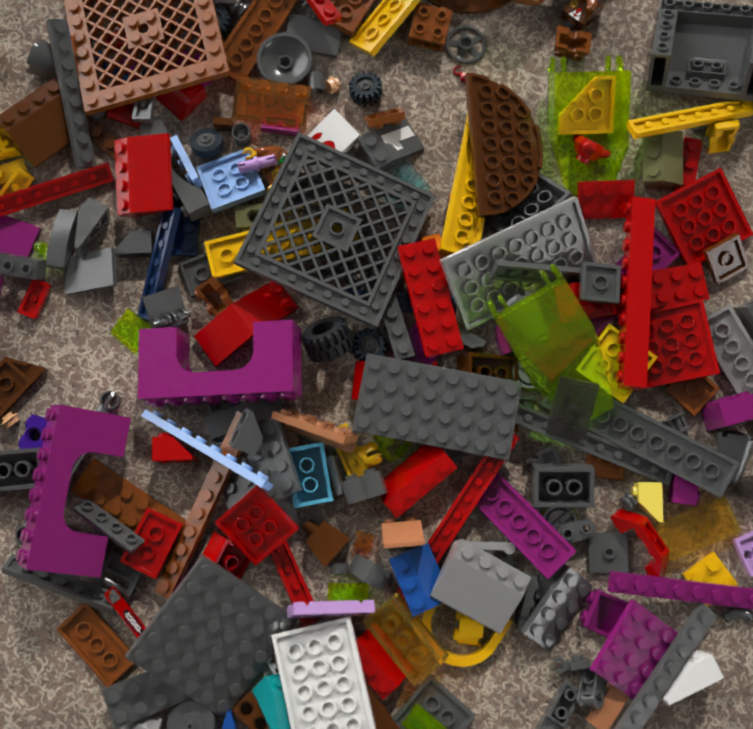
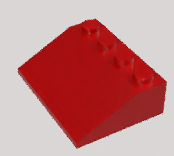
M170 134L132 136L115 140L117 216L138 218L173 210Z

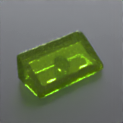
M418 704L414 705L401 723L407 729H447Z

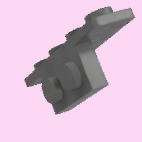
M89 499L83 500L73 508L75 513L94 526V530L101 535L107 536L108 540L121 550L125 549L132 553L145 542L143 538Z

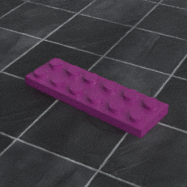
M499 473L496 474L476 506L549 579L577 551Z

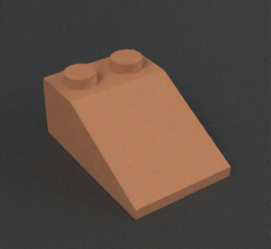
M404 517V522H397L396 518L385 519V523H381L383 548L425 545L421 520H416V517Z

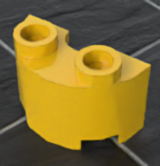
M738 119L708 125L705 136H709V146H706L708 154L730 150L735 140L734 135L740 129Z
M456 611L455 620H459L458 628H454L453 640L456 641V644L480 647L484 625Z

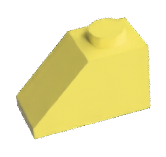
M662 482L634 483V486L631 487V496L639 503V507L654 522H663Z

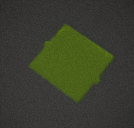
M127 308L121 318L117 319V323L110 333L135 354L139 350V329H151L152 327L130 308Z

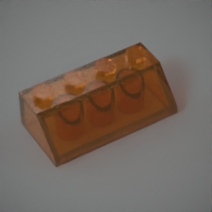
M238 76L234 90L232 119L306 129L312 102V86Z

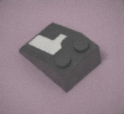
M406 119L401 120L402 123L388 124L383 128L372 130L358 138V146L371 166L386 172L425 149Z

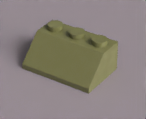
M682 131L643 137L644 188L683 186Z

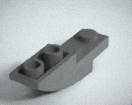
M565 680L553 696L535 729L565 728L577 704L579 689Z

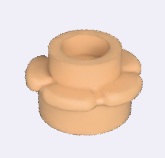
M330 76L328 80H325V88L329 94L339 93L341 84L337 78Z
M10 412L1 418L4 421L1 425H4L7 429L20 420L17 416L18 413L13 414Z

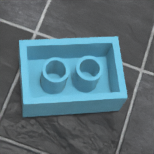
M320 442L289 448L303 490L292 495L294 508L333 502L334 498L324 443Z

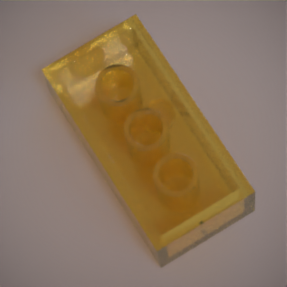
M398 591L378 607L374 613H371L362 621L413 686L443 664L449 656L417 615H412L407 602Z

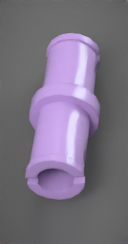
M275 154L259 158L255 156L253 159L237 162L239 173L242 174L254 170L258 172L263 168L277 166V162H275L277 160Z

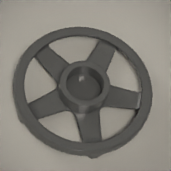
M461 25L449 32L445 43L446 51L455 62L470 64L483 56L486 49V40L479 29L470 25ZM465 28L473 29L479 35L471 38L467 36ZM460 29V40H450L451 35ZM482 40L483 48L479 53L473 45ZM449 45L459 47L457 56L452 54ZM466 52L475 56V58L470 60L462 59Z

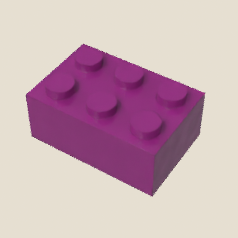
M745 391L733 396L723 397L706 403V407L700 410L707 431L753 419V394Z

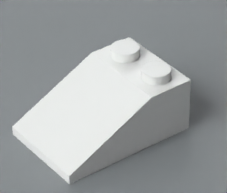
M694 649L661 700L671 705L724 679L713 655Z

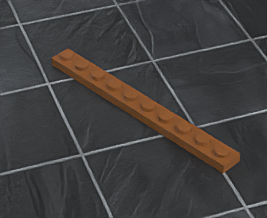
M241 411L236 412L220 447L222 449L221 454L226 456L229 453L237 459L242 451L233 448L229 442L242 415ZM214 460L155 586L154 591L167 599L181 583L233 471Z

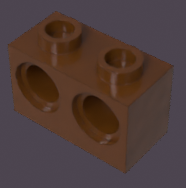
M251 689L232 709L234 712L233 716L238 722H244L249 727L248 729H270L268 723L263 728L257 725V719H265V716ZM243 704H250L253 711L246 713L242 708Z

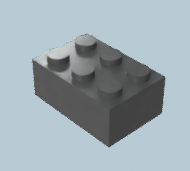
M531 463V503L534 507H594L595 468L590 463Z

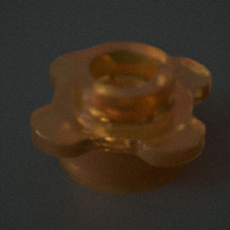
M361 530L357 531L356 542L353 543V547L356 550L363 549L365 552H370L372 550V541L375 539L372 533H363Z

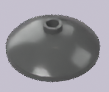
M277 33L268 37L261 44L257 53V65L261 75L268 82L277 86H292L301 82L308 75L312 66V54L308 44L301 37L292 33ZM283 63L289 64L287 67L282 66Z

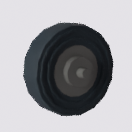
M204 128L192 135L190 145L196 156L210 158L223 150L224 140L218 130Z

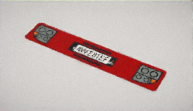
M113 586L104 593V596L138 639L146 627Z

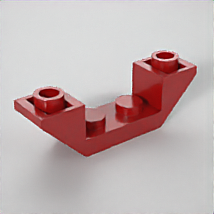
M622 508L617 510L610 517L614 526L618 528L621 534L634 528L636 535L642 540L648 553L653 557L644 567L647 575L664 577L670 551L649 519Z

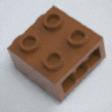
M418 3L409 32L408 45L443 52L453 11L446 7H435L428 3Z

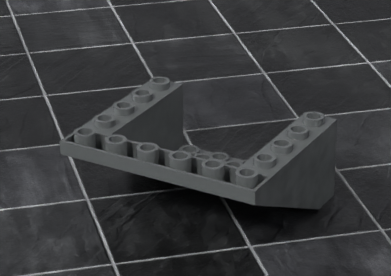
M661 0L646 91L753 102V6L693 2L691 0Z

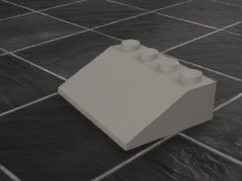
M464 539L453 542L430 597L501 634L524 596L531 577Z

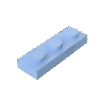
M178 136L171 137L170 139L173 143L171 149L175 157L179 155L180 159L177 161L182 171L187 170L188 173L185 174L188 183L202 188L203 185Z

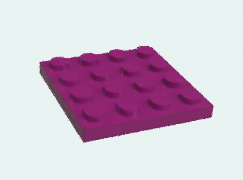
M630 599L591 665L590 670L633 700L678 632L639 603Z

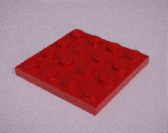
M721 167L655 201L657 211L675 247L680 251V257L684 265L705 261L703 250L734 233L740 235L741 241L753 235L751 227Z
M703 298L650 310L649 351L656 355L657 359L648 370L646 389L720 374Z

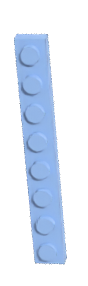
M145 409L141 415L261 488L270 492L274 484L267 481L269 477L259 471L257 474L251 472L253 467L244 462L241 465L236 463L238 459L229 453L224 456L221 454L222 449L213 444L211 447L207 446V440L198 435L196 438L192 437L193 432L184 427L181 430L178 429V423L169 418L167 421L163 420L164 415L155 410L151 413Z

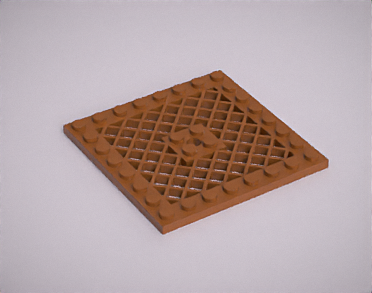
M64 0L83 106L87 116L231 75L213 0H194V3L190 2V0H168L167 3L162 2V0H140L139 3L134 2L135 0H112L111 3L106 2L107 0ZM93 1L97 2L94 8L89 7ZM120 1L124 2L121 9L117 7ZM148 1L152 2L149 9L144 7ZM176 1L180 3L177 9L172 7ZM103 6L107 7L104 13L99 12ZM130 6L135 8L131 14L127 12ZM158 6L163 8L161 12L157 8ZM186 6L191 8L187 14L183 12ZM113 11L117 12L114 19L109 17ZM169 11L173 13L170 19L165 17ZM97 16V17H99L100 19H99V20L97 21V23L95 24V23H93L92 21H93L94 18ZM179 16L184 18L181 24L176 22ZM107 21V22H109L110 24H109V26L105 29V28H103L102 26H103L104 23ZM189 22L194 23L191 29L186 27ZM116 26L120 28L117 34L113 33ZM172 26L177 28L174 34L169 33ZM143 28H149L147 32L140 33ZM99 31L103 34L99 39L95 38ZM182 32L187 33L184 40L179 38ZM109 36L112 37L113 40L110 44L105 43ZM193 37L198 39L195 45L190 43ZM119 42H122L124 44L120 50L115 48ZM175 42L180 44L177 50L172 48ZM202 44H204L205 50L200 48ZM101 47L106 48L104 53L102 55L99 54L98 52L101 49ZM158 47L163 49L159 55L154 53ZM186 47L191 49L188 55L183 54ZM128 49L130 50L131 55L126 53ZM112 52L116 53L113 60L108 58ZM140 52L145 54L141 60L137 59ZM168 52L173 54L170 60L165 59ZM196 53L202 55L198 61L193 59ZM123 57L127 60L124 65L119 64ZM150 58L155 59L152 65L147 64ZM179 58L184 60L180 66L175 64ZM105 62L108 63L109 66L106 70L101 69ZM133 62L138 64L134 71L129 69ZM161 63L166 65L162 71L157 69ZM118 68L120 70L117 75H112L113 70ZM143 68L148 70L145 76L140 75ZM125 73L130 74L127 81L122 80ZM108 78L112 79L109 86L104 85Z

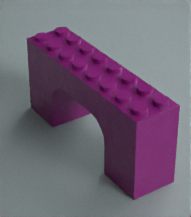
M293 320L253 322V355L251 360L241 369L228 371L192 372L190 368V335L178 327L139 329L138 399L144 401L146 405H152L153 408H163L164 404H171L172 407H181L182 403H189L190 406H200L202 402H208L209 405H219L221 401H227L228 404H238L240 400H246V403H257L260 399H265V402H276L279 398H284L285 401H296V398L302 397L301 328Z
M61 404L50 405V409L47 408L45 414L47 425L41 433L43 444L37 453L39 464L38 468H35L33 472L35 483L34 488H31L29 492L31 503L30 508H27L24 519L27 522L25 529L21 531L20 540L23 542L21 549L17 551L16 561H18L19 566L27 570L101 577L108 537L97 533L71 530L64 520V507L72 467L75 461L81 455L89 452L124 457L131 418Z

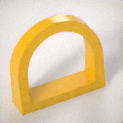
M437 606L424 612L422 633L429 650L441 661L459 667L472 666L484 661L494 652L513 623V616L510 617L501 634L493 631L487 642L480 649L469 654L449 652L437 642L432 631L431 622Z

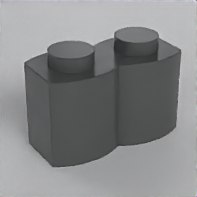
M374 467L363 471L364 475L357 477L355 473L345 477L346 481L341 482L348 505L388 493L381 470L376 471Z

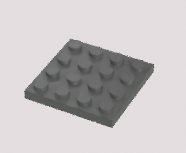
M268 419L259 423L258 426L263 437L260 451L256 452L255 456L242 451L236 463L241 465L244 462L253 467L251 472L257 474L259 471L268 476L267 481L274 485L270 492L265 489L263 490L277 502L303 490L281 422ZM223 440L213 445L220 448ZM232 471L223 490L228 509L256 486L255 483L235 471Z

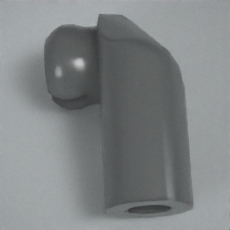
M732 607L723 613L722 617L727 623L736 617L742 618L745 622H750L753 620V612L747 608Z

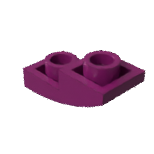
M501 314L495 319L494 333L500 355L507 356L510 354L512 346L510 341L504 338V336L508 334L510 326L508 321L502 318Z

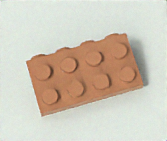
M281 408V410L273 411L271 419L283 422V427L286 430L347 452H353L359 434L353 433L352 429L348 427L334 426L335 423L331 421H319L316 416L310 414L302 415L299 413V410L293 408Z

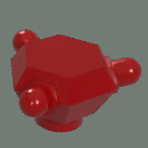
M579 134L573 136L574 151L577 153L575 159L588 165L590 161L595 162L599 158L610 157V151L604 149L599 143Z

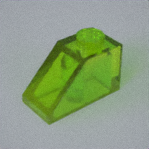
M328 583V601L359 600L362 602L363 600H368V583Z

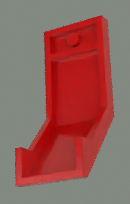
M271 281L230 304L196 333L194 339L214 367H217L230 359L237 350L253 338V322L283 320L298 311L299 307L283 286Z

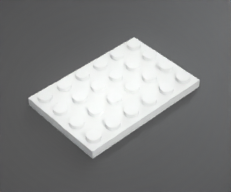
M351 616L271 635L291 729H376Z

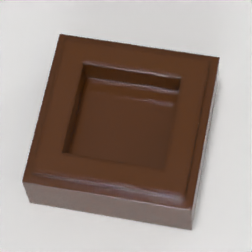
M215 117L213 119V125L216 130L232 132L234 126L232 118Z

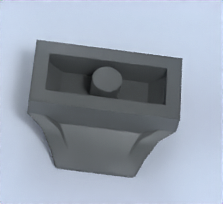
M458 326L464 347L463 350L467 352L481 351L486 341Z

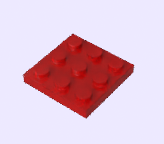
M258 485L254 486L215 522L255 566L299 528L263 488Z

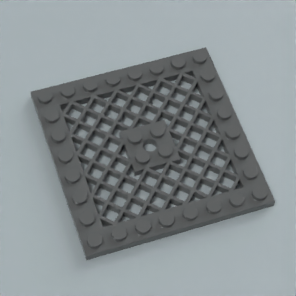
M298 132L234 260V264L373 328H377L402 273L397 247L416 241L436 195ZM316 165L318 171L310 174L307 167ZM302 169H303L305 175L299 177V175H300V173H301V171H302ZM333 172L335 179L327 182L325 174ZM338 173L344 175V177L339 178ZM320 176L323 183L314 186L312 179ZM308 180L310 187L302 190L299 183ZM350 180L352 188L344 190L342 182ZM337 184L340 191L332 194L329 187ZM294 185H296L298 191L291 193ZM325 188L328 195L319 198L317 190ZM367 188L370 195L362 198L359 190ZM313 192L315 199L307 202L304 194ZM355 192L357 199L349 202L347 194ZM300 196L302 204L294 206L291 199ZM342 196L345 203L337 206L334 198ZM384 196L387 203L379 206L376 198ZM330 200L332 205L327 203L324 209L322 202ZM372 200L374 208L367 210L364 202ZM286 201H288L290 207L283 209ZM317 204L320 211L311 214L309 206ZM360 204L362 211L354 214L351 206ZM401 204L404 211L396 214L394 206ZM305 208L307 216L299 218L296 211ZM347 208L349 213L343 211L342 209ZM389 208L392 215L384 218L381 210ZM292 212L295 219L286 222L283 215ZM377 212L379 220L372 222L369 214ZM320 216H321V218H320V220H319V222H318V224H317V226H316L315 221H314V218H317V217H320ZM365 216L367 224L360 226L362 219L359 217ZM406 216L401 225L399 218ZM280 217L282 224L275 226L278 218ZM310 220L312 228L303 230L301 223ZM394 220L397 227L389 230L386 222ZM297 224L300 232L291 234L288 227ZM382 224L384 232L377 234L374 226ZM334 225H339L342 228V231L340 233H335L332 231L331 227ZM284 228L287 236L278 238L275 231ZM370 228L372 236L364 238L361 230ZM398 232L394 241L391 234ZM272 233L274 240L267 242L270 234ZM313 233L311 239L315 241L308 242L306 235ZM356 233H358L360 240L352 242ZM302 236L304 244L296 247L293 239ZM387 236L389 244L382 246L379 238ZM375 240L377 248L369 250L366 242ZM289 241L292 248L283 251L280 243ZM362 244L365 252L356 254L354 246ZM276 245L279 252L270 255L267 247ZM320 245L322 252L313 255L311 247ZM324 245H326V246H328V247H331V248H333V249H330V250H327V251H326V248H325ZM391 248L388 257H386L384 250ZM307 249L309 257L300 259L298 251ZM350 249L352 256L344 259L342 253L347 254ZM337 252L340 260L331 263L328 255ZM379 252L382 260L374 262L371 255ZM294 253L297 261L287 263L285 255ZM367 256L370 264L362 267L359 259ZM281 257L283 263L275 259ZM324 257L327 265L318 267L315 259ZM312 261L314 269L305 271L303 263ZM355 261L357 269L349 271L346 263ZM384 264L379 274L376 267ZM299 265L301 271L292 267ZM342 265L345 273L336 275L333 267ZM372 268L375 276L367 279L364 271ZM329 269L332 277L323 280L321 271ZM316 273L317 276H318V279H316V278H314V277H312V276H310V275ZM360 273L362 281L354 283L351 275ZM347 277L350 285L341 288L338 280ZM333 281H334L336 287H334V286H332V285H330V284H327V283H330V282H333ZM376 281L375 286L371 291L369 283ZM364 285L367 293L359 296L356 287ZM352 289L354 295L349 294L345 291Z

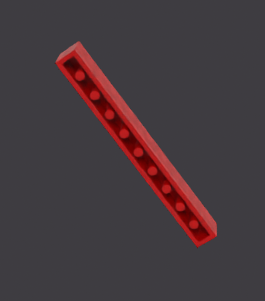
M633 196L624 207V214H627L623 225V232H626L622 244V250L625 253L621 262V268L624 269V273L620 281V287L623 288V292L619 300L622 312L618 319L621 331L617 338V343L620 344V351L616 357L619 370L615 376L618 389L642 391L647 388L656 200L651 198Z

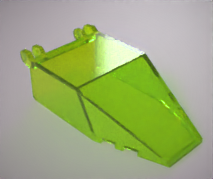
M610 55L605 57V71L566 72V57H561V72H555V57H550L547 131L564 188L572 193V197H577V181L616 180L619 171H621L625 154H627L629 130L626 124L630 120L631 70H624L622 55H617L616 71H611ZM595 76H616L614 133L579 134L599 143L604 149L609 150L611 155L608 158H599L595 162L590 161L588 165L575 159L577 155L574 151L573 141L575 134L558 135V114Z
M552 263L549 265L550 270L556 277V280L550 283L546 272L542 269L539 273L546 286L508 307L502 295L499 294L497 296L498 300L505 309L500 313L497 312L491 300L487 301L496 325L532 386L581 427L614 408L601 345L594 326L562 273Z

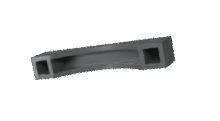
M160 116L154 118L152 123L139 125L142 132L139 136L168 133ZM172 169L173 197L176 202H181L182 206L180 209L185 217L188 216L191 222L212 213L210 204L201 188L187 183Z

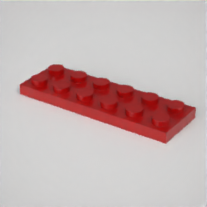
M435 238L398 246L397 250L425 358L463 350L464 347L445 274L440 263V255Z

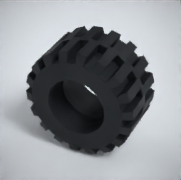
M340 316L321 319L310 325L301 335V341L310 360L318 363L328 362L341 357L352 348L354 338L346 320Z

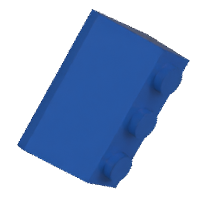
M429 543L389 559L413 616L442 604L440 601L430 597L440 574V568Z

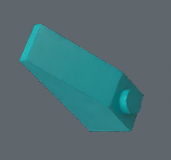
M280 674L265 676L252 689L270 729H291Z

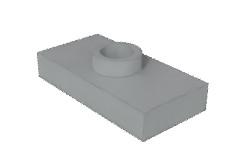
M339 455L326 457L330 471L329 477L334 484L336 495L344 494L341 482L346 481L345 477L347 474Z

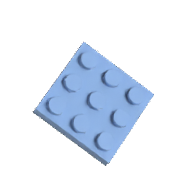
M243 150L196 167L213 214L266 194L260 175L256 170L242 174L239 173L237 162L245 161V158L250 156L247 153L242 154Z

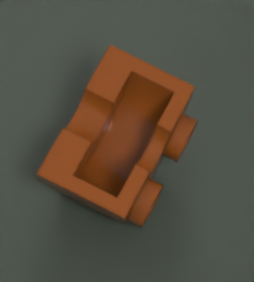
M557 25L554 45L555 56L559 58L572 57L573 61L583 60L584 56L590 54L592 33L581 30L572 32L567 27Z
M215 275L195 288V295L200 301L203 299L207 303L205 307L211 316H218L230 304L234 303L229 297V291L220 280L216 279Z

